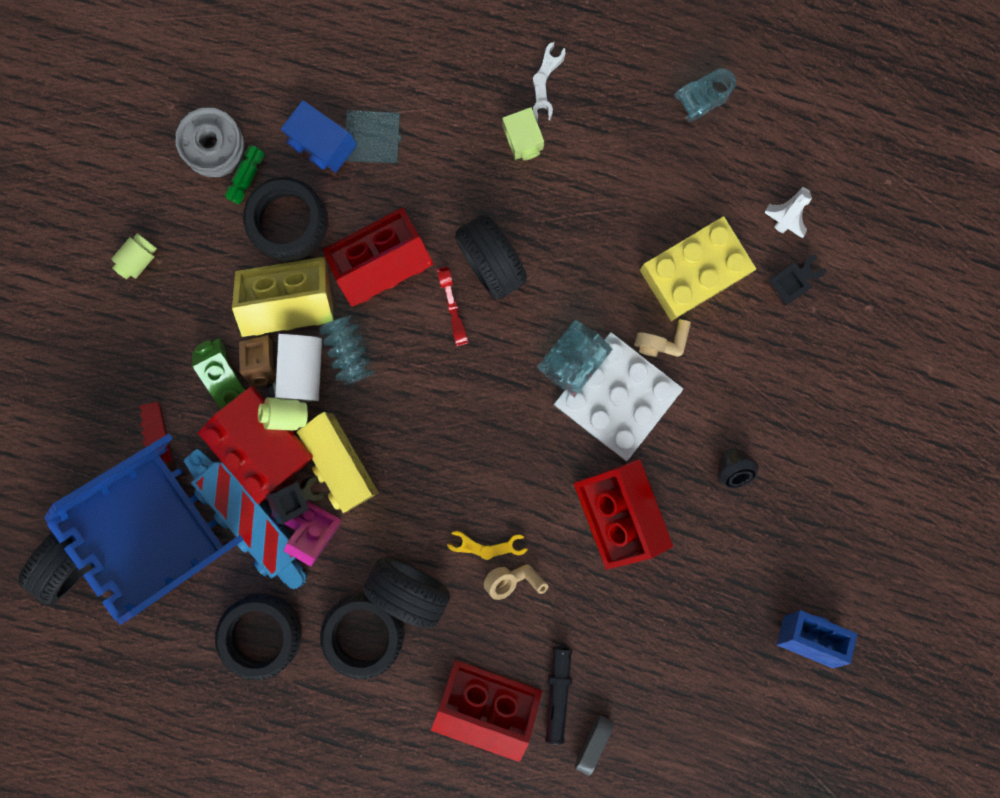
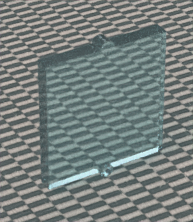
M347 111L346 131L351 134L358 145L346 161L398 164L399 142L402 141V137L399 135L400 113Z

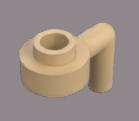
M679 319L673 343L660 336L637 333L634 345L639 347V353L657 357L658 352H663L679 357L684 353L691 322Z
M523 565L513 571L506 567L493 569L488 573L484 581V589L493 599L501 600L508 597L514 591L517 582L526 579L539 594H543L548 590V584L530 565Z

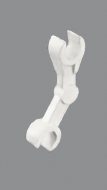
M554 42L547 46L542 66L533 77L536 95L533 113L536 121H538L537 110L539 108L547 109L548 120L552 117L553 108L547 102L546 80L550 73L565 58V48H563L559 57H552L550 55L554 48Z

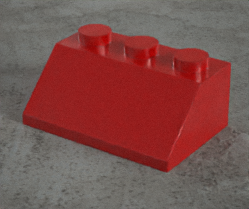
M403 207L322 249L335 280L351 307L368 301L378 293L393 288L399 282L413 275L420 274L426 268L434 265Z
M251 386L214 414L198 434L254 501L260 504L267 499L266 494L287 484L313 458V455L291 430H268L264 428L263 423H259L258 408L260 404H264L265 399L254 386Z
M640 459L573 483L606 570L652 559L674 547Z
M455 660L431 731L520 762L530 742L542 690Z

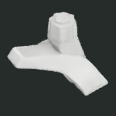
M802 187L786 203L781 205L769 204L765 213L777 221L774 226L776 230L784 233L789 229L801 238L805 236L807 228L802 220V212L804 206L808 205L812 199L810 191Z

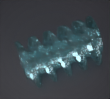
M353 316L328 322L319 329L321 335H329L323 340V344L325 346H334L327 352L329 358H338L331 366L333 369H342L336 374L335 378L337 381H346L343 385L361 381L375 374V370H365L364 368L371 362V359L360 357L367 348L356 346V343L362 340L363 336L352 334L359 327L358 324L348 323V320Z

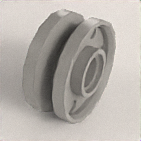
M200 108L192 111L181 120L177 128L176 147L180 157L196 173L205 177H222L231 173L239 166L245 154V140L240 128L226 112L219 109ZM209 138H217L216 145L212 148H204V144Z

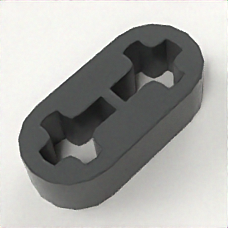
M600 714L597 716L578 754L574 769L588 776L592 774L612 733L614 721Z

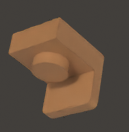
M269 335L240 341V373L247 383L254 387H264L275 383L277 371L274 368L273 341Z

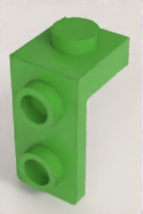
M220 338L213 342L210 340L205 341L195 348V351L192 352V367L219 408L222 409L246 389L228 363L226 348Z

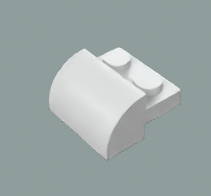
M279 334L275 398L298 399L302 402L319 401L321 338Z

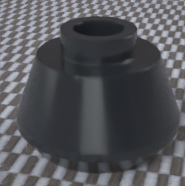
M736 448L726 450L718 460V481L728 488L745 486L756 478L759 465L744 450Z

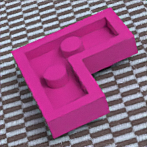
M306 501L309 510L284 523L296 530L287 542L284 552L312 566L338 529L341 519Z

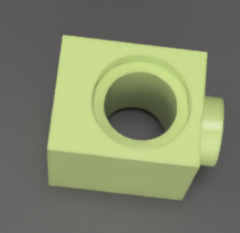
M532 107L502 118V127L514 159L530 160L537 157L544 148V139Z

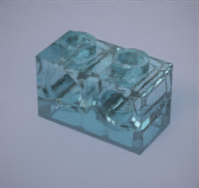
M574 320L537 366V369L552 383L575 398L613 349L598 333Z

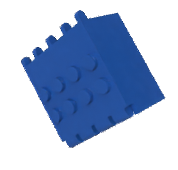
M170 434L165 435L56 501L44 517L48 523L47 526L59 543L64 542L70 537L74 541L66 546L64 550L78 570L88 564L91 565L93 569L85 573L83 577L96 595L99 597L106 591L111 593L112 596L102 603L113 619L117 620L120 625L244 540L239 535L232 541L222 545L211 530V528L218 524L216 519L206 523L193 504L199 499L195 495L189 498L175 479L184 473L183 470L178 468L171 473L160 456L168 450L166 446L173 439Z

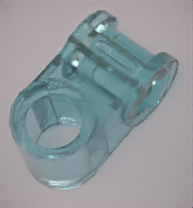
M718 69L682 87L674 94L676 100H680L686 110L688 122H692L725 103L736 86V79L731 71ZM717 81L722 82L726 85L727 91L718 92L713 88L712 84Z

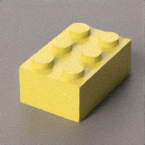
M723 216L643 264L640 272L670 321H673L756 270V267Z

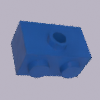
M304 100L281 128L282 132L288 137L286 143L299 154L303 150L311 156L308 159L321 170L328 167L336 173L358 145L348 131Z
M799 610L784 616L777 646L830 668H836L851 664L857 633L830 623L826 618Z

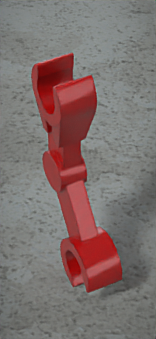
M449 266L438 268L437 274L441 288H445L449 313L452 315V332L456 346L468 344L464 325L460 317H458L456 299L453 298L451 290L453 282Z

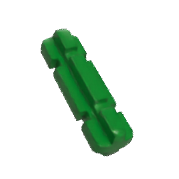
M250 145L244 154L246 159L241 160L231 180L233 184L232 186L229 185L225 192V198L235 204L242 202L245 196L243 191L244 189L248 190L258 170L256 165L261 164L264 158V152L255 146Z

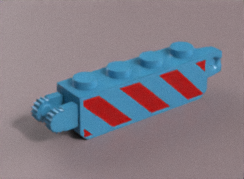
M196 449L187 456L184 462L195 479L191 482L196 488L194 491L195 496L204 505L209 504L216 512L214 518L223 528H229L236 537L242 536L244 540L237 544V546L245 553L249 551L255 558L254 565L263 576L269 575L271 579L278 575L284 584L286 583L293 590L304 585L307 582L308 574L305 573L306 571H303V567L296 560L297 558L284 552V548L292 534L283 524H277L276 519L271 517L272 511L265 502L257 504L222 462H215L202 449Z

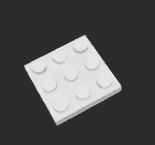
M610 333L558 398L554 406L624 461H628L679 396L683 388L617 336Z

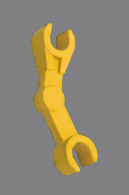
M453 531L451 534L460 536L463 543L459 547L447 544L448 548L454 552L473 553L481 556L484 560H490L492 557L511 552L515 555H522L528 550L527 548L515 550L512 546L514 540L524 538L521 534L513 535L508 542L484 546L476 543L461 531Z

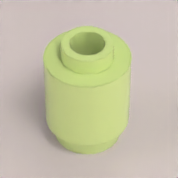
M137 233L133 238L129 237L111 258L115 263L112 269L125 279H128L130 276L136 279L155 257L153 253L157 248Z
M267 397L264 404L259 405L258 421L263 423L265 429L297 430L298 427L304 428L306 426L308 410L305 402H299L298 399Z

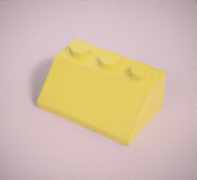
M326 257L235 271L232 310L241 336H258L269 332L288 331L300 327L319 326L334 322L333 298Z
M323 412L307 423L304 428L297 431L300 437L299 440L313 455L312 460L315 466L312 469L315 476L318 477L320 483L326 482L331 491L327 495L336 510L341 509L343 513L348 512L379 494L334 414Z

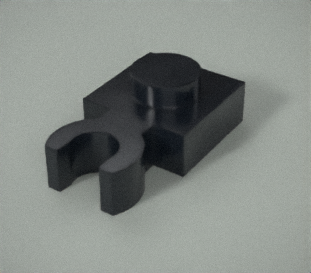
M816 255L805 259L801 269L794 262L767 281L784 306L812 288L808 279L816 280L827 272L825 268L818 272L811 270L810 264L818 258Z
M318 477L305 478L300 483V486L298 481H291L266 494L277 524H284L308 511L306 501H318L324 497V492L312 494L310 490L311 485L319 481Z

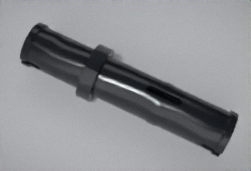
M553 647L551 674H548L550 694L545 742L554 745L565 743L569 685H572L570 665L573 649L569 647Z

